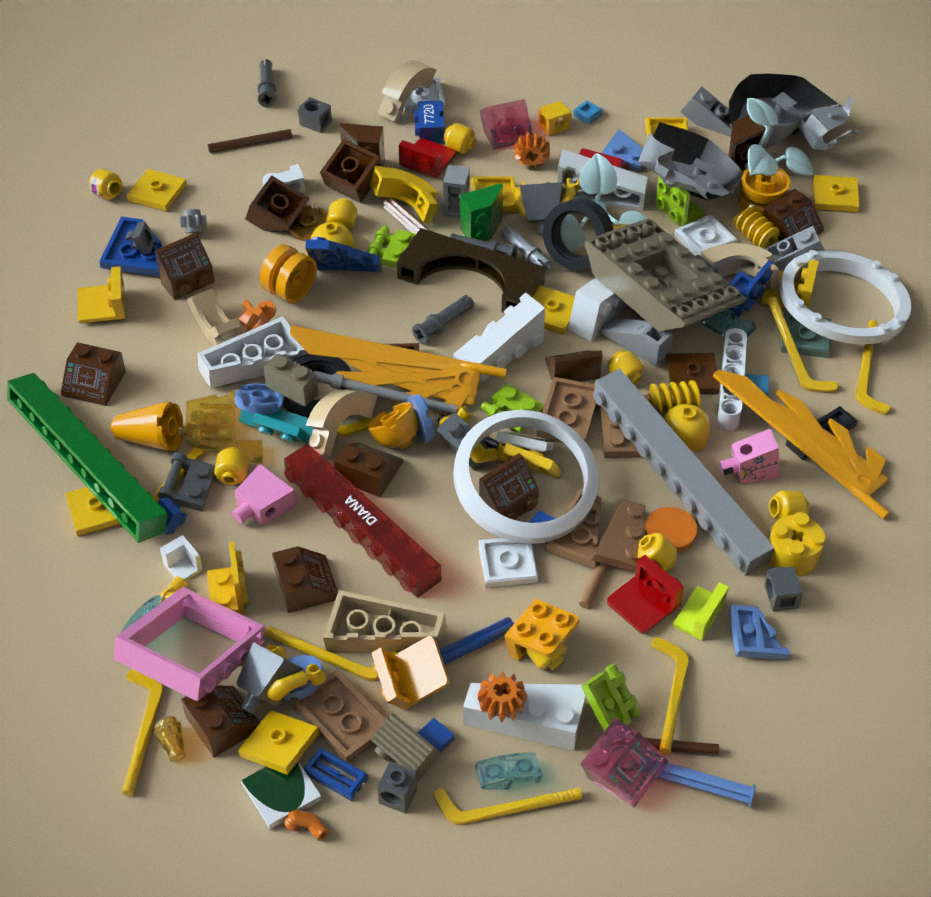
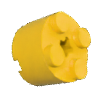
M797 512L794 515L784 516L777 520L772 526L769 539L770 543L774 546L770 560L771 565L774 568L794 566L797 576L807 575L814 571L820 560L826 538L820 525L803 512Z

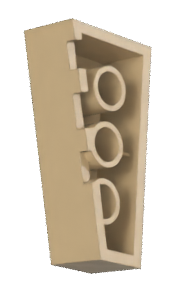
M339 590L323 636L325 648L329 652H374L379 648L388 652H401L422 639L431 636L435 638L440 649L447 628L445 612Z

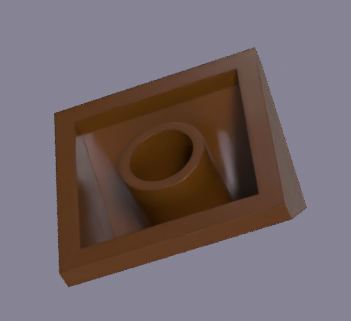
M586 350L545 357L551 379L553 380V377L579 382L600 379L602 350Z

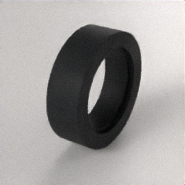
M585 198L572 199L557 205L550 211L543 226V240L549 255L559 265L572 270L585 269L590 267L591 264L588 254H574L567 249L562 241L561 225L569 213L576 212L586 216L592 222L596 236L613 231L611 219L603 207Z
M306 354L292 360V362L296 361V364L300 363V366L308 367V370L312 369V372L317 371L330 375L337 371L352 372L348 364L340 358ZM284 396L283 405L288 412L309 418L313 408L321 399L312 400L307 406H303Z

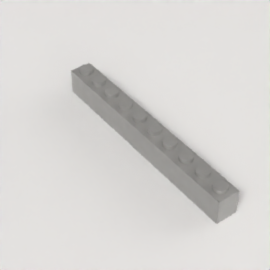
M618 369L596 380L593 393L596 403L606 410L611 421L617 423L622 429L624 436L637 447L639 454L649 461L654 472L665 480L670 491L676 493L682 500L686 510L692 512L698 519L702 529L707 530L714 538L716 545L725 551L734 567L740 569L746 576L769 563L774 546L622 370Z

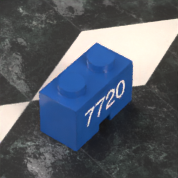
M443 100L418 101V110H414L415 136H419V139L424 138L438 144H445Z

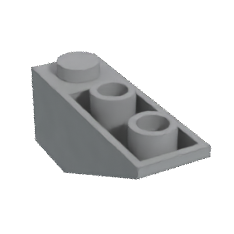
M701 86L680 112L697 126L731 137L732 125L729 109Z
M814 226L765 248V250L773 254V265H776L779 271L785 270L786 266L795 257L809 253L810 250H825Z
M612 318L599 330L600 334L655 366L666 357V354H670L673 333L669 330L658 331L647 321Z

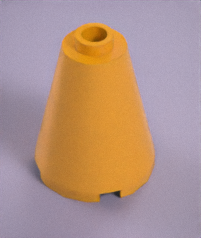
M169 401L118 414L110 425L111 432L116 439L165 451H175L180 446L183 435H179V427H184L182 412L178 404Z

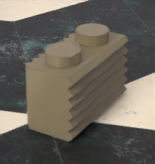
M280 353L276 354L264 366L265 383L270 389L303 406H307L318 395L316 371L312 372V369L308 370V367L300 366V363L296 364V361L292 362V359L288 360V357L285 358Z
M394 713L390 714V717L386 719V722L375 733V736L371 738V741L377 745V748L374 750L387 762L392 758L399 766L417 772L418 780L421 779L441 754V752Z

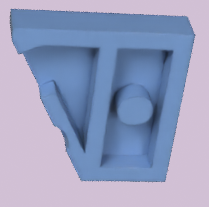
M618 129L602 153L625 160L630 164L629 169L640 172L644 167L638 162L643 148Z
M731 605L729 617L736 657L787 660L789 658V649L787 647L782 648L775 638L777 635L776 631L766 622L765 616L758 607Z

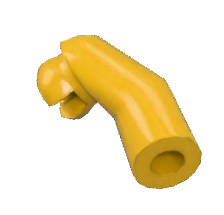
M176 576L171 584L160 593V603L182 587H185L187 585L186 581Z

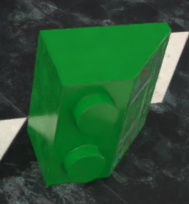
M502 183L460 195V229L466 237L483 241L492 239L503 216Z

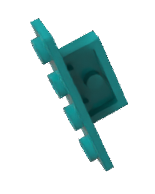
M282 409L272 414H253L241 410L238 418L240 423L258 428L259 432L272 436L273 433L280 435L282 440L290 443L299 441L309 445L313 428L306 426L307 417Z

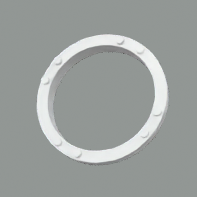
M810 250L809 253L795 257L786 266L780 281V296L789 313L813 332L839 342L874 344L887 341L903 330L911 313L910 296L905 286L898 279L897 274L891 273L881 266V262L878 260L872 261L848 252ZM810 259L819 261L817 271L847 273L859 277L878 288L891 303L894 310V318L886 324H880V326L873 328H852L832 323L821 318V314L813 313L804 305V301L799 299L795 292L794 282L801 277L802 269L808 268Z
M511 410L497 413L476 424L462 440L455 458L453 470L457 496L470 517L490 533L514 543H544L559 539L572 532L589 514L596 499L599 484L595 458L583 438L559 419L541 412L529 410ZM529 427L547 432L562 441L577 458L584 479L582 497L568 513L551 521L527 523L507 518L490 508L475 490L469 473V458L472 451L485 437L501 429Z

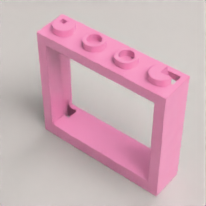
M182 587L115 637L113 659L195 701H199L205 694L211 693L215 686L223 679L226 680L235 669L242 666L253 642L263 647L264 625ZM183 617L237 642L200 673L145 647Z

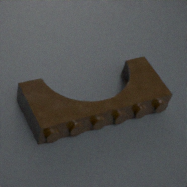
M423 228L419 229L397 261V279L419 285L427 276L443 270L462 269L480 273L493 280L502 290V313L510 305L512 307L517 306L521 302L520 297L524 293L533 297L539 286H543L545 282L544 266Z

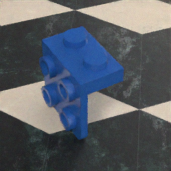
M768 260L754 278L739 271L729 284L737 288L747 299L744 303L727 309L728 312L739 318L744 311H750L755 303L754 299L756 297L760 298L766 289L764 283L766 284L772 276L773 271L770 269L773 262Z

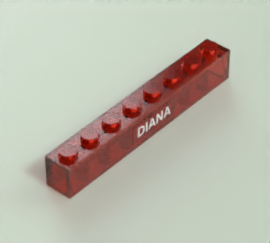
M308 443L284 458V475L290 483H295L306 498L310 497L322 513L326 512L338 528H343L349 534V537L355 544L359 543L371 559H376L388 575H393L400 582V585L406 592H411L415 597L419 598L442 581L441 565Z

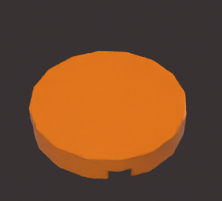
M659 508L647 518L645 536L661 533L675 545L677 553L684 552L693 545L696 539L697 524L688 512L680 508Z

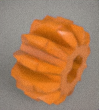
M527 132L526 137L520 135L514 145L515 159L519 160L520 165L526 164L527 168L534 165L537 169L539 164L545 165L546 159L550 157L549 141H546L545 135L538 137L537 132L534 135H530Z
M502 671L500 677H496L491 673L489 681L482 680L477 699L480 703L481 711L488 712L490 720L498 716L502 723L505 717L508 716L514 721L516 713L523 712L524 704L527 701V693L524 691L525 685L523 681L516 682L515 674L507 678Z

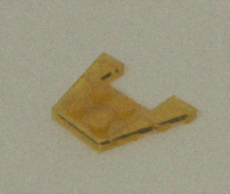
M236 390L230 391V394L217 397L215 394L186 401V445L215 453H220V451L229 447H236L248 456L250 462L262 464V440H236L235 408H238L235 404Z

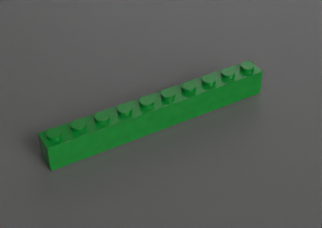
M31 373L7 381V400L138 543L165 533L166 521L168 519L165 508L160 506L153 499L150 492L146 491L139 484L138 480L130 475L124 465L113 457L110 450L98 441L96 435L92 434L81 420H78L71 409L60 401L58 395L54 394L43 380L35 373Z

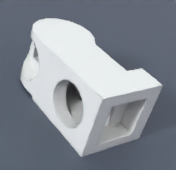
M298 164L290 166L289 171L269 173L263 177V186L272 175L300 193H305L304 176Z

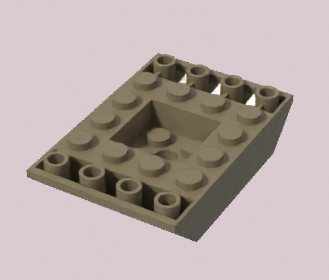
M649 218L586 239L585 241L593 275L658 331L688 326L744 303L747 299L737 288L731 286L721 275L715 273L704 261L698 259L688 248L682 246L671 234L665 232L655 221Z

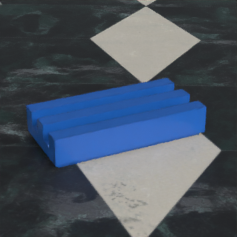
M319 747L303 768L310 778L350 801L354 799L355 793L360 791L362 783L365 784L368 780V774ZM320 758L356 778V780L349 779L336 769L330 768L318 760Z

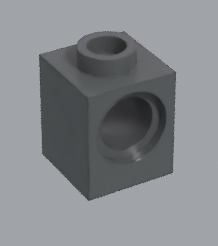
M309 97L298 108L299 123L303 127L321 133L332 122L331 105Z
M794 566L776 567L768 570L764 587L772 611L799 608L803 591Z
M389 762L377 785L379 804L406 813L417 791V772Z

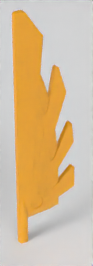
M292 325L290 328V335L310 355L340 358L362 371H337L336 374L344 375L346 379L375 386L393 384L411 390L406 392L407 394H419L424 398L433 396L445 399L444 403L458 406L456 414L462 404L474 405L481 374L505 378L507 369L295 325ZM433 410V412L436 414H444L446 416L451 415L448 413Z
M717 370L713 374L717 381L880 518L885 519L890 512L871 497L874 492L888 481V478L881 473L886 462L883 456L868 446L866 448L865 460L855 452L849 431L830 418L828 424L835 435L833 436L820 426L802 400L780 389L777 390L776 394L786 406L771 400L747 376L723 370Z

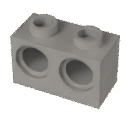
M448 165L443 180L444 216L460 218V195L470 192V167Z

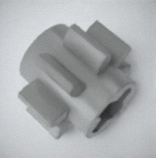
M200 209L184 210V216H179L180 228H185V233H201L202 227L207 226L206 215H201Z

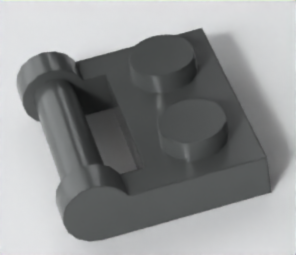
M179 452L174 453L171 459V469L164 486L159 490L158 498L168 497L176 505L202 511L215 477V465L187 458L186 455ZM182 468L188 470L182 489L178 493L173 489Z

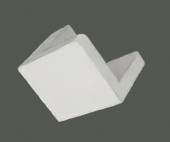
M183 535L160 548L163 563L174 577L178 576L187 581L203 571L200 555Z

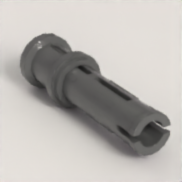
M265 59V65L263 60L259 64L258 102L263 107H271L276 103V86L272 78V62Z
M455 233L450 235L451 238L486 249L489 248L490 250L515 258L517 257L518 246L515 244L509 246L501 244L498 240L487 242Z
M464 295L440 313L430 314L426 321L421 324H415L412 327L415 339L421 344H425L431 336L440 334L445 325L474 307L473 299L468 297V295Z

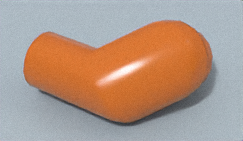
M293 810L288 813V817L284 821L286 828L290 831H297L299 826L306 827L318 841L323 840L329 834V829L314 813Z

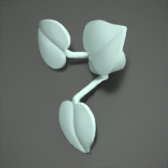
M748 98L747 111L750 118L758 125L765 126L766 130L759 144L749 147L748 162L745 164V169L749 168L750 175L773 176L778 172L777 163L786 160L787 167L794 173L802 176H813L815 173L811 161L800 149L789 147L785 151L786 155H782L777 159H774L762 147L771 126L778 124V118L770 105L759 99Z
M596 153L581 170L579 183L586 193H597V196L592 201L607 211L606 205L600 199L601 193L609 194L614 191L617 185V175L611 163L605 157ZM632 210L623 213L620 221H617L607 212L611 221L616 225L633 224L646 219L642 213ZM567 215L562 222L561 238L564 245L572 253L581 249L585 243L586 234L581 227L588 220L586 216L580 224H578L576 217L573 215Z

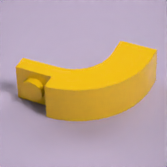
M382 166L374 167L369 185L376 197H391L402 200L416 210L423 223H432L438 208L435 201L438 192L429 183L416 175L400 169Z

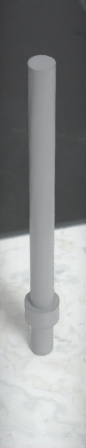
M316 371L317 382L329 384L331 388L365 391L378 397L403 403L407 402L409 396H412V394L346 379L344 375L336 373L330 375ZM424 398L428 409L448 414L457 412V405Z

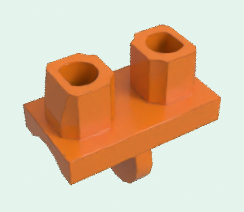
M246 299L242 304L245 312L238 320L247 328L246 332L270 322L269 320L276 314V306L271 301H263L256 308H253Z

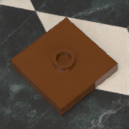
M714 353L666 354L669 384L670 382H675L678 386L680 381H685L688 386L689 381L693 380L696 382L700 394H719L720 383L713 377V374L717 371Z

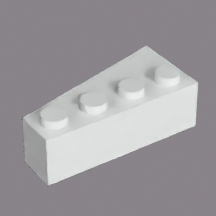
M562 149L558 165L557 182H562L567 186V178H571V184H575L577 179H579L581 170L591 158ZM613 166L617 175V185L612 193H601L600 199L606 206L643 211L648 177ZM581 188L576 193L574 199L585 198L592 200L595 199L597 193L588 194Z
M594 278L576 291L568 330L592 342L599 334V330L612 318H615L627 304L601 281Z
M524 293L520 297L521 302L517 306L512 307L510 305L504 311L505 316L497 323L494 321L489 323L482 336L475 335L453 354V358L504 368L507 364L516 358L522 357L524 353L543 342L545 307L530 295ZM481 374L479 382L485 381L490 375Z
M282 316L202 351L197 355L199 372L209 387L213 388L264 376V366L276 354L280 353L281 356L288 357V360H294L306 355L307 351L290 335L291 327Z
M470 683L463 706V725L574 751L587 703V698L581 688L582 685L524 684L527 701L524 704L523 712L516 713L514 721L506 716L501 723L498 716L490 720L488 712L481 711L480 703L477 699L481 683Z

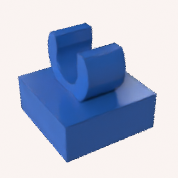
M168 497L160 498L158 504L165 508L168 515L164 534H174L177 525L184 524L187 514H182L179 510L180 506L174 504Z

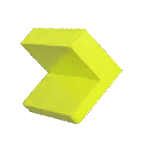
M719 582L712 593L697 586L675 619L673 626L702 641L726 603L729 587Z

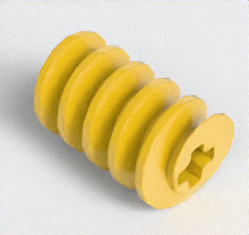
M754 206L739 212L733 219L732 225L755 246L765 249L778 243L779 228L774 227L772 222H768V218L757 211V208Z
M693 380L689 381L688 386L685 381H680L678 386L675 382H670L669 387H667L666 383H661L659 389L654 383L649 387L648 401L653 407L657 408L659 414H662L663 407H666L667 411H669L673 406L679 404H695L701 408L700 391Z

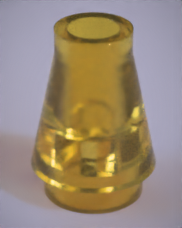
M173 716L156 722L154 725V735L168 755L170 762H176L185 758L186 752L181 722L177 721L176 717Z

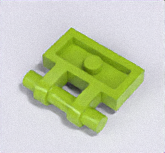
M383 225L376 232L375 241L370 244L368 253L382 258V265L397 268L398 259L417 233L396 229L394 235L389 234L390 228L387 225ZM385 244L388 245V247L384 248L382 247V245Z
M508 383L504 384L491 397L492 404L485 401L481 406V410L485 411L488 417L511 410H529L542 413L544 404ZM511 427L508 429L522 433L525 427Z
M615 663L608 665L605 668L606 672L598 673L581 686L606 737L615 736L632 722L631 719L641 714L636 705L638 701L635 695H631L625 683L627 679L624 673L619 672Z

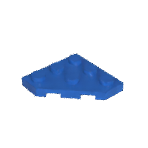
M121 216L99 261L100 268L111 270V267L120 266L121 271L160 276L155 250L162 248L161 242L156 237L149 254L142 255L139 249H132L133 240H126L125 238L129 231L135 230L137 223L144 221L143 219Z
M324 237L306 239L305 249L307 254L316 261L317 269L382 272L381 258L375 254L326 240Z

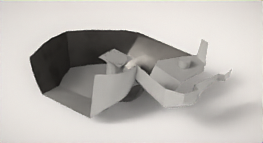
M750 74L737 85L729 100L731 125H733L737 118L741 119L749 115L747 111L748 98L762 100L773 108L778 118V124L771 126L764 141V149L784 141L787 137L800 130L812 149L834 150L840 141L852 133L858 134L863 130V128L859 131L849 130L831 142L824 143L822 136L827 131L846 123L854 101L849 97L845 106L842 107L805 78L796 75Z
M661 122L658 123L653 136L649 133L638 160L640 164L657 173L669 188L678 187L685 189L691 196L704 200H713L732 195L743 175L733 160L708 138Z

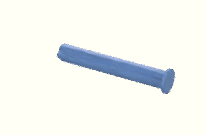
M649 757L650 761L646 766L644 764L645 761L640 760L638 770L643 765L644 769L641 772L643 774H647L653 764L657 762L650 773H648L649 775L653 772L651 776L748 804L747 807H751L756 788L755 784L752 787L661 760L659 761Z

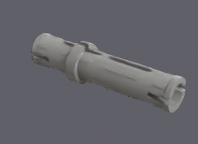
M512 225L505 226L510 233L502 229V237L511 244L517 245L518 250L525 256L526 261L541 266L545 264L550 269L552 268V261L542 254L541 249L528 242Z

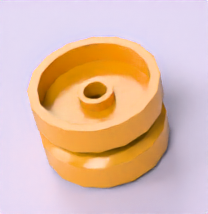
M779 167L778 172L773 176L750 175L749 168L745 170L741 179V189L738 198L740 209L743 211L750 206H754L763 215L764 207L789 192L791 183L789 175Z
M281 244L275 247L265 259L260 271V286L265 291L278 295L280 299L295 304L301 301L313 286L317 273L316 261L304 253H299L297 249L289 245Z

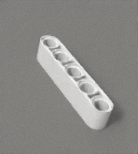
M732 328L726 332L721 370L744 376L747 334L743 330ZM721 383L717 425L724 431H734L739 426L743 402Z

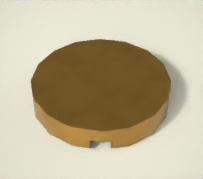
M305 205L287 231L293 238L306 241V239L311 238L312 233L319 225L327 222L328 213L320 207L316 209Z

